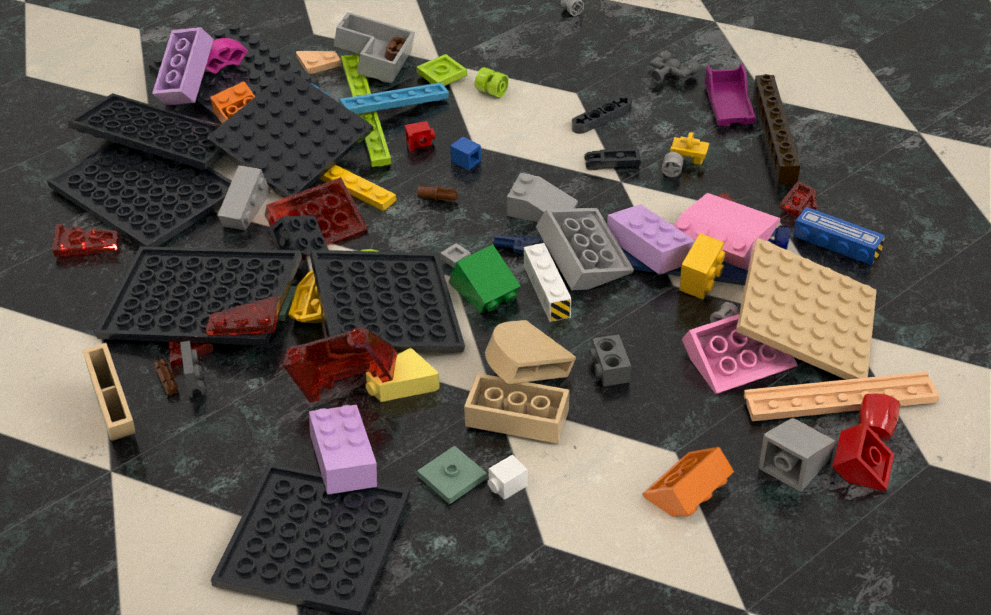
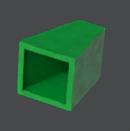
M494 245L457 261L448 281L479 313L486 310L489 312L493 311L504 301L506 303L511 302L517 297V292L521 287Z

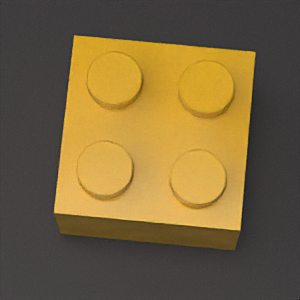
M702 233L698 235L682 263L680 291L700 299H704L707 292H712L715 285L714 279L716 276H721L724 265H722L726 252L723 251L724 242Z

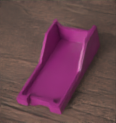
M741 62L738 68L712 70L707 64L705 86L717 125L729 126L731 123H739L741 125L756 124V116L748 94L747 73L743 63Z

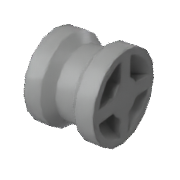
M676 152L666 154L662 164V172L668 177L680 175L683 157Z

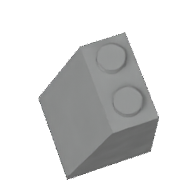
M792 418L765 433L759 469L802 492L832 458L835 440Z

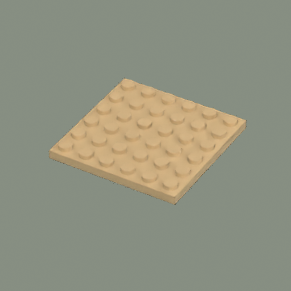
M757 237L753 244L736 332L843 379L868 378L876 289Z

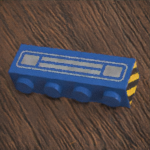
M808 207L796 219L793 235L796 238L872 265L882 252L885 238L883 234Z

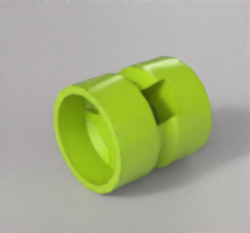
M482 67L475 77L474 85L477 90L500 98L507 91L509 77L506 74Z

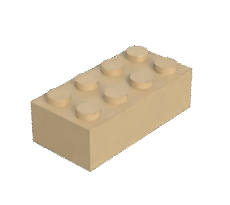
M477 373L464 406L465 426L558 444L569 411V390L529 382L508 384L500 377Z

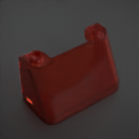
M355 328L341 334L291 347L286 352L283 367L308 401L312 403L321 399L319 394L323 389H332L334 380L369 371L373 377L378 376L382 383L392 381L397 352L390 343L367 328Z

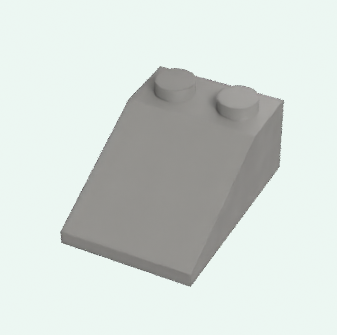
M520 173L507 196V216L539 222L546 209H574L578 205V200L539 176Z

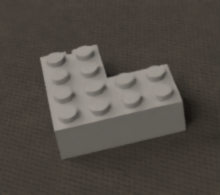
M347 12L343 20L336 27L334 46L360 55L357 73L365 77L379 79L385 83H392L412 51L415 32ZM395 37L405 39L406 41L393 61L387 60L385 58V51L391 39Z

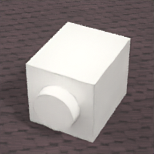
M511 455L489 468L488 485L494 493H498L505 500L528 486V469Z

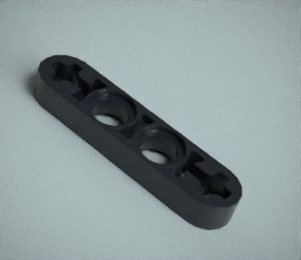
M619 96L572 119V131L583 134L628 113L632 109V99L628 96Z

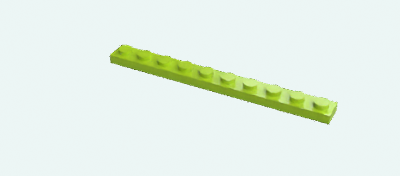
M358 54L341 56L352 97L371 94L366 77L357 73L360 57ZM377 111L357 114L373 125L374 131L364 139L372 167L391 164L390 153Z

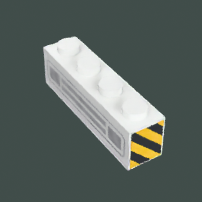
M545 243L524 247V268L549 322L571 318V297Z

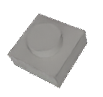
M455 243L441 252V260L454 268L457 261L471 255V253Z

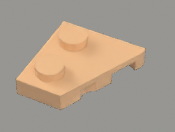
M335 51L296 52L298 61L309 74L342 66L341 59Z

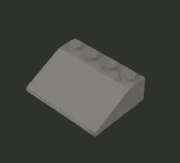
M597 208L545 210L536 228L571 290L591 289L633 273V267Z

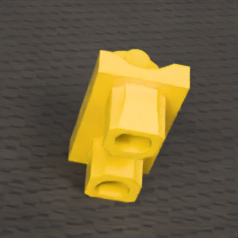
M689 132L688 137H674L670 152L679 153L683 157V161L685 156H690L694 164L701 165L706 157L709 143L700 142V139H694V133Z

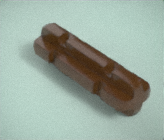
M165 359L156 360L154 363L155 369L159 374L158 376L165 388L166 394H176L178 392L177 383L168 367L167 361Z

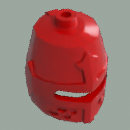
M865 394L862 398L859 412L860 424L865 422L883 442L889 440L898 424L900 401L886 394Z

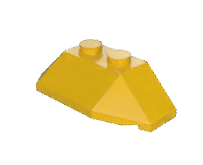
M313 269L297 285L288 314L290 318L305 323L324 322Z

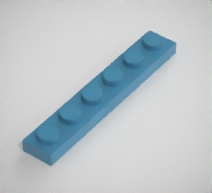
M442 83L342 98L339 99V103L355 114L448 99L449 91Z

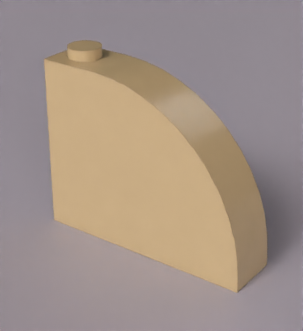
M527 320L509 321L496 326L485 351L486 360L490 367L508 384L568 377L576 359V356Z
M103 343L82 350L93 390L111 441L135 434L134 422L107 344Z

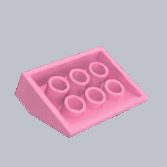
M707 193L680 215L674 227L686 233L695 241L698 235L702 233L724 242L723 251L726 252L723 262L748 271L755 240L758 237L768 241L779 224L780 218Z
M739 314L689 330L682 338L690 360L715 394L792 369L798 365L793 356L736 332Z

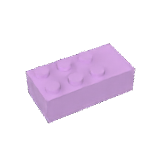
M201 27L171 31L152 93L165 105L195 103L214 40Z
M641 204L608 215L607 225L619 246L658 274L682 267L683 261L695 242L686 233L680 231Z
M357 405L309 411L310 436L327 494L377 487V463Z

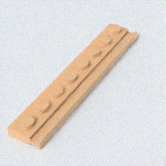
M919 372L749 389L744 391V399L747 401L746 405L752 421L859 411L865 394H886L900 401L901 406L937 403L939 394L932 380L928 377L929 373Z

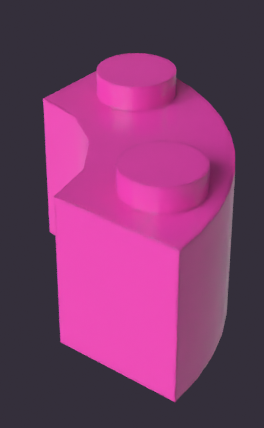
M222 38L214 40L205 69L217 74L226 65H239L248 50L239 41L234 39Z

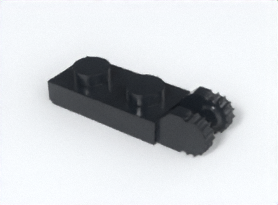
M638 148L603 149L584 154L585 166L589 170H598L600 167L641 166Z

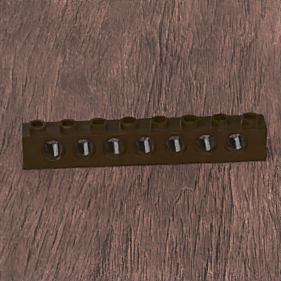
M769 74L755 75L753 96L777 185H798L800 162L775 76Z

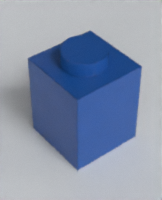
M462 137L450 145L451 162L470 170L481 161L480 144Z

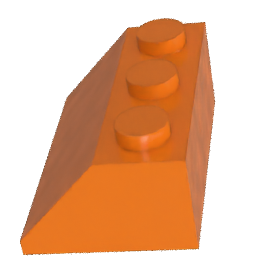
M720 447L688 452L642 494L644 498L672 517L682 515L688 517L697 511L696 507L701 502L707 501L712 497V492L716 488L728 482L727 478L734 470Z

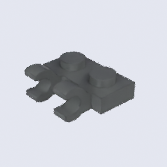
M190 341L180 342L188 396L193 397L192 391L196 389L200 390L202 395H205L204 382L198 380L203 378L202 367L195 364L198 363L196 349H191Z

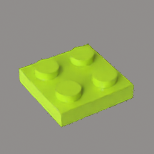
M445 54L417 66V73L431 84L442 83L445 86L466 77L467 69Z

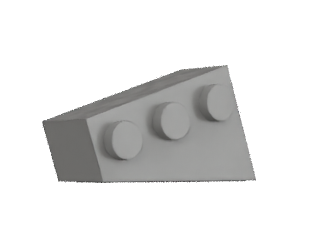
M238 166L217 215L223 227L246 231L271 193L261 169Z

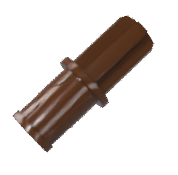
M419 185L417 196L418 198L435 199V201H439V199L456 201L458 191L456 189L440 188V185L436 187Z

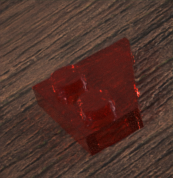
M797 181L781 201L779 208L797 218L806 207L816 210V189Z

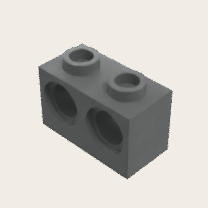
M620 335L593 338L592 348H589V356L591 362H595V374L597 378H601L603 387L629 383L631 379V364Z

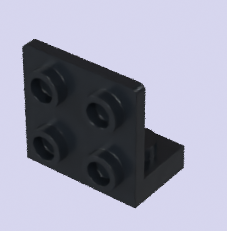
M283 216L269 228L277 250H300L302 255H310L311 250H329L315 216Z

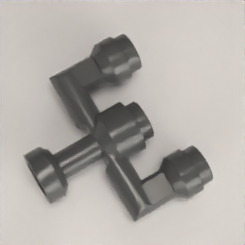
M667 50L658 53L657 57L649 62L650 66L655 67L650 72V78L656 84L661 83L666 74L684 79L689 75L696 74L700 70V66L696 61L689 62L684 69L680 70V61L672 58L671 53Z

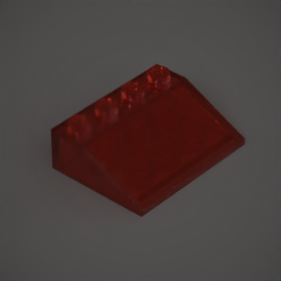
M341 177L267 204L264 215L270 227L283 216H315L327 246L368 230Z

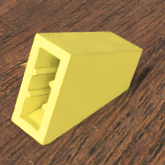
M412 348L366 372V389L370 395H374L381 402L440 389L439 372Z

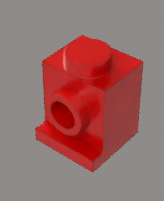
M427 121L405 125V137L410 152L414 151L415 148L432 145L435 133L434 129L429 127Z

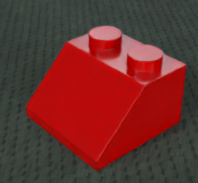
M864 422L841 431L832 467L848 483L884 491L888 487L894 453Z

